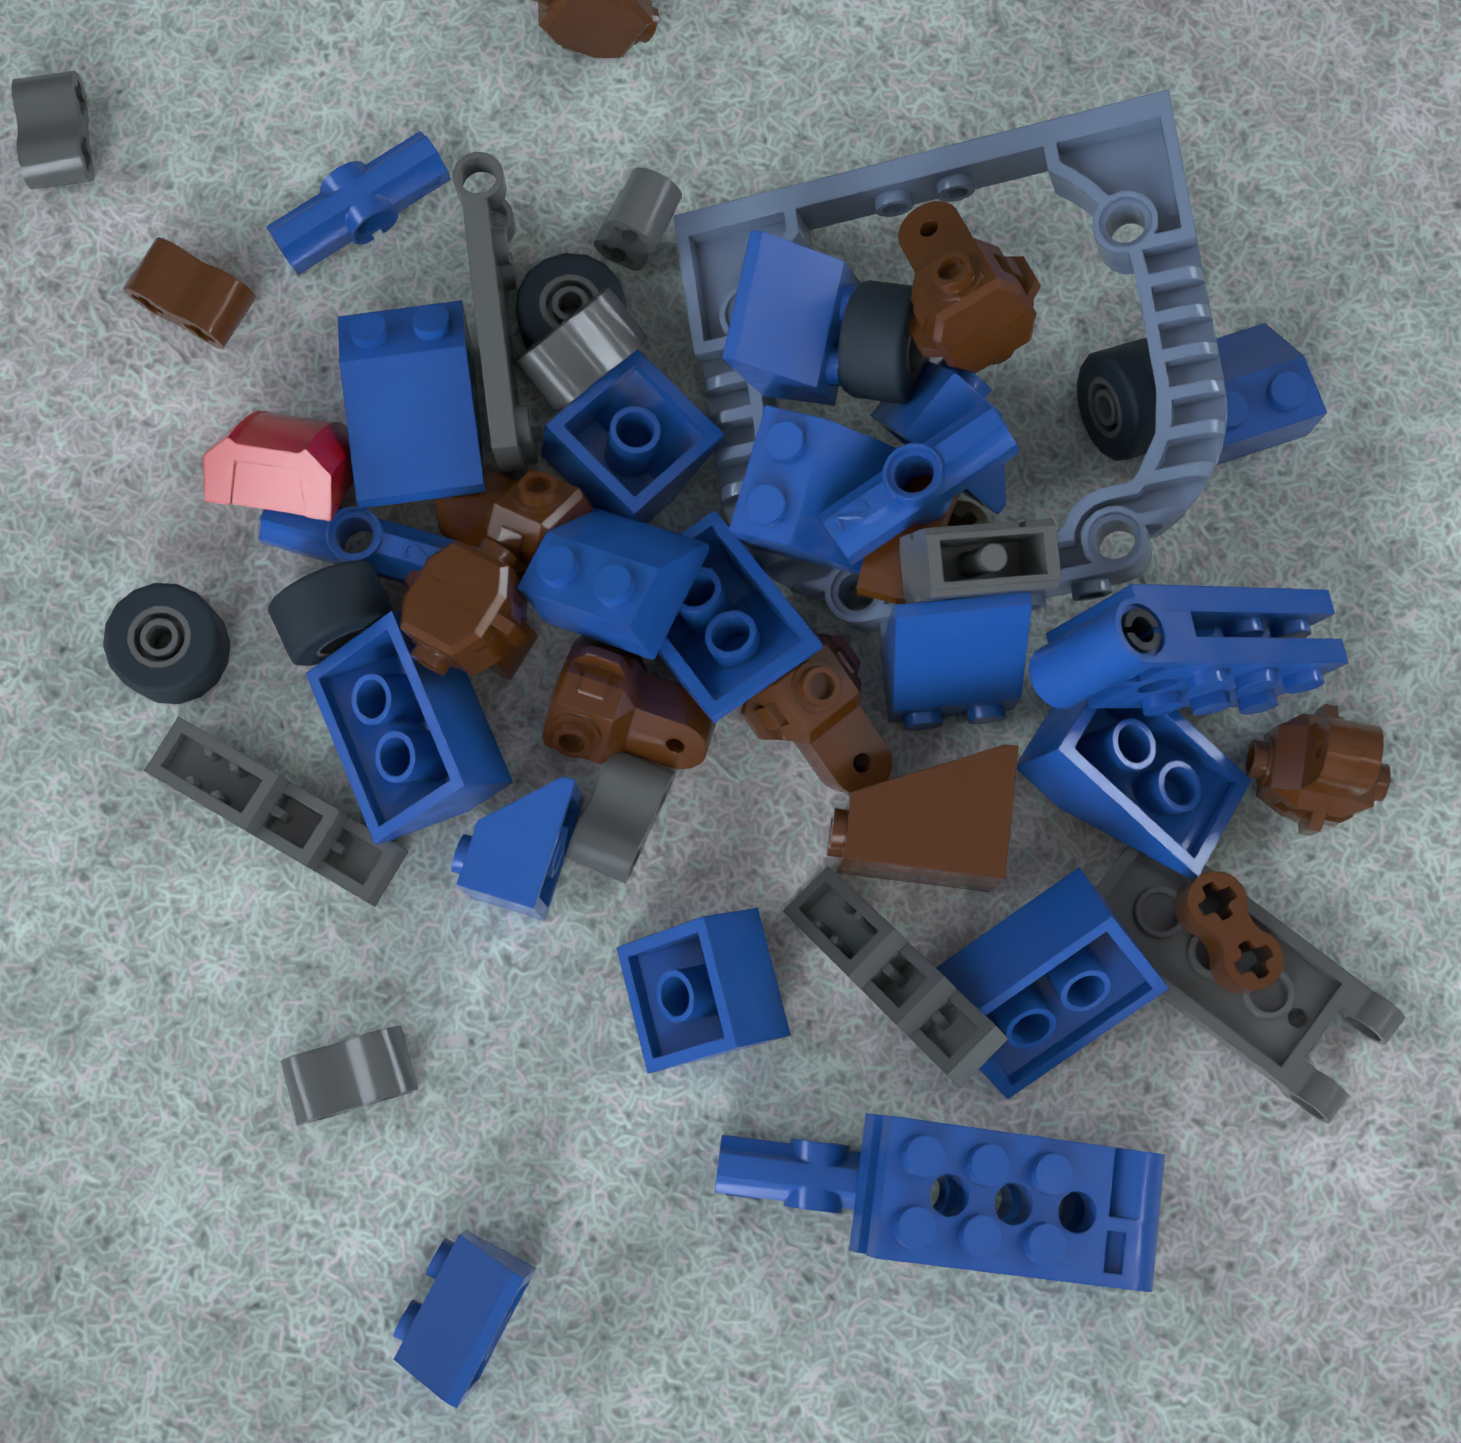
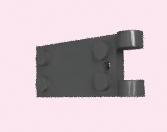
M472 152L463 156L456 163L452 176L458 199L463 207L491 448L500 474L519 481L528 473V464L538 463V453L534 427L530 423L528 406H520L506 299L507 290L517 289L512 253L509 252L508 243L515 234L516 225L512 208L505 200L507 187L501 164L494 156L488 153ZM487 172L496 177L493 187L483 193H472L463 187L466 179L474 173ZM491 211H498L506 216L507 220L504 226H493Z
M1127 845L1096 888L1168 985L1169 989L1159 996L1281 1088L1288 1098L1316 1119L1329 1124L1349 1095L1335 1081L1304 1060L1338 1012L1341 1013L1342 1018L1368 1039L1381 1045H1386L1404 1021V1014L1392 1002L1370 989L1248 896L1247 906L1251 920L1260 930L1272 935L1280 944L1284 954V968L1279 979L1269 987L1247 994H1232L1222 989L1215 982L1211 974L1209 954L1206 946L1198 937L1187 932L1179 924L1175 915V899L1179 890L1193 879L1183 876ZM1205 865L1200 875L1213 870ZM1214 894L1206 897L1198 906L1200 911L1207 915L1214 913L1222 905V902ZM1249 951L1242 953V957L1234 964L1236 969L1242 974L1251 971L1250 967L1258 961L1255 954ZM1292 1009H1298L1304 1015V1023L1299 1028L1289 1023L1288 1014Z

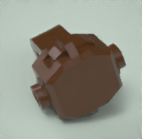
M533 0L538 2V24L540 28L556 44L561 45L563 49L579 52L593 58L624 57L633 45L639 41L647 43L653 37L659 20L658 9L652 6V0Z
M943 201L928 202L910 212L900 226L898 241L915 272L911 301L914 305V316L911 319L908 330L924 357H943L948 366L974 374L989 365L1000 364L1006 361L1016 349L1032 339L1037 315L1033 308V300L1041 285L1024 256H1004L998 246L973 238L959 212L950 203Z
M484 467L486 492L434 499L438 528L446 538L459 540L469 546L479 547L484 538L496 542L517 558L512 569L521 580L547 531L592 511L590 500L580 488L561 481L549 473L540 472L533 468L519 481H516Z
M486 538L483 539L479 547L469 546L459 540H455L428 557L420 571L411 570L405 579V582L410 587L403 596L400 629L416 645L410 656L441 676H444L450 667L458 668L473 677L487 668L505 679L512 680L538 639V635L525 622L528 601L518 590L517 587L521 579L512 569L517 558L501 545Z
M815 634L821 641L823 648L744 702L740 714L758 739L794 742L822 783L832 790L851 794L852 791L887 781L892 770V755L887 743L860 706L862 682L857 675L861 661L844 636Z
M582 635L573 642L551 698L542 740L545 746L556 749L567 757L583 758L598 764H603L608 758L617 753L625 752L670 768L690 769L704 761L717 722L713 723L682 685L648 674L640 655Z
M1328 704L1318 708L1315 711V715L1303 713L1290 719L1288 722L1279 724L1264 735V741L1254 739L1250 744L1245 766V774L1250 778H1256V797L1281 817L1289 818L1293 822L1298 823L1299 834L1310 836L1321 832L1323 825L1335 826L1352 818L1354 815L1374 807L1375 801L1382 802L1389 788L1391 770L1389 764L1381 763L1384 748L1382 728L1376 725L1345 720L1339 717L1338 706Z

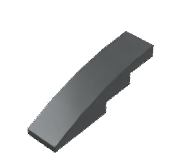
M179 716L144 769V772L374 907L379 902L408 854L407 850L392 841L374 844L370 831L365 825Z
M829 866L783 910L959 1088L1008 1040L991 1020L959 992L938 969L921 955L886 919Z

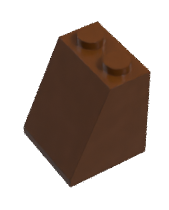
M1001 745L852 791L845 809L835 808L830 822L827 856L838 857L837 873L990 892L1006 878L1019 746Z

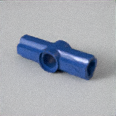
M419 131L366 165L362 161H353L336 168L323 180L318 195L269 224L266 228L292 269L299 275L352 241L355 244H367L374 240L372 234L379 229L383 233L390 230L395 225L400 211L450 181L449 171L429 138Z
M985 401L925 443H909L896 448L888 456L883 466V471L819 513L818 517L852 566L913 524L931 523L940 519L949 510L953 497L1019 454V447L1001 417ZM919 475L933 477L931 483L922 491L915 493L904 491L907 483Z
M357 506L339 507L332 521L307 518L305 515L263 509L260 518L259 540L265 545L331 564L354 560L367 561L373 564L379 578L407 586L409 585L405 582V579L411 570L420 571L428 557L455 541L377 518L371 511L365 508L359 509ZM360 531L373 533V540L370 546L363 552L355 554L345 551V544L354 533Z
M721 1135L715 1193L752 1199L784 1201V1206L811 1211L843 1213V1208L854 1210L861 1152L851 1151L850 1145L814 1142L805 1139L791 1138V1143Z

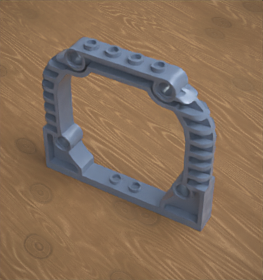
M1169 89L673 215L693 353L702 366L709 419L725 434L723 440L714 450L721 500L729 525L732 521L765 405L777 408L775 398L765 397L760 394L722 359L750 231H764L813 249L810 230L874 214L882 217L899 216L909 212L915 204L935 199L943 202L959 201L971 196L975 189L1048 171L1055 194L1075 203L1093 216L1092 230L1103 263L1112 271L1123 275L1134 274L1156 386V426L1153 440L1137 475L1131 482L1103 487L1086 494L1070 509L1062 529L1056 530L1061 570L1060 587L1031 594V611L1046 607V598L1072 593V599L1075 601L1105 597L1112 593L1111 585L1126 583L1138 578L1148 568L1152 559L1151 539L1162 535L1174 526L1201 495L1211 479L1221 455L1227 427L1225 381ZM1134 223L1144 228L1142 234L1131 242L1121 243L1112 239L1114 232L1125 224ZM1115 531L1130 533L1135 538V543L1132 550L1126 556L1119 559H1110L1100 553V546L1107 535ZM740 541L764 572L776 582L810 599L827 602L828 608L851 628L860 632L881 631V637L884 638L893 607L897 604L874 599L867 608L851 610L849 605L850 595L857 587L859 574L749 548Z

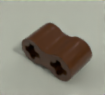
M160 237L154 240L123 288L124 292L143 308L177 324L218 349H224L256 299L255 294L234 276L200 261L181 247Z
M1211 871L1198 876L1179 890L1175 899V915L1177 920L1187 932L1198 937L1206 946L1209 954L1211 974L1215 982L1222 989L1232 994H1247L1269 987L1279 979L1284 968V954L1281 946L1272 935L1260 930L1251 920L1245 889L1234 876L1225 872ZM1216 894L1220 898L1222 905L1214 913L1204 915L1200 911L1198 904L1203 902L1206 897ZM1252 951L1258 962L1250 967L1251 971L1240 974L1234 963L1242 957V953Z

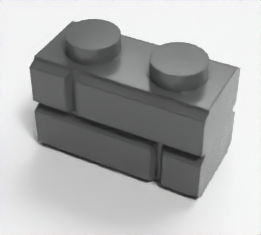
M1053 518L1026 520L1020 523L1012 521L923 528L900 537L899 551L906 604L1030 591V594L1060 587L1061 570L1056 525Z

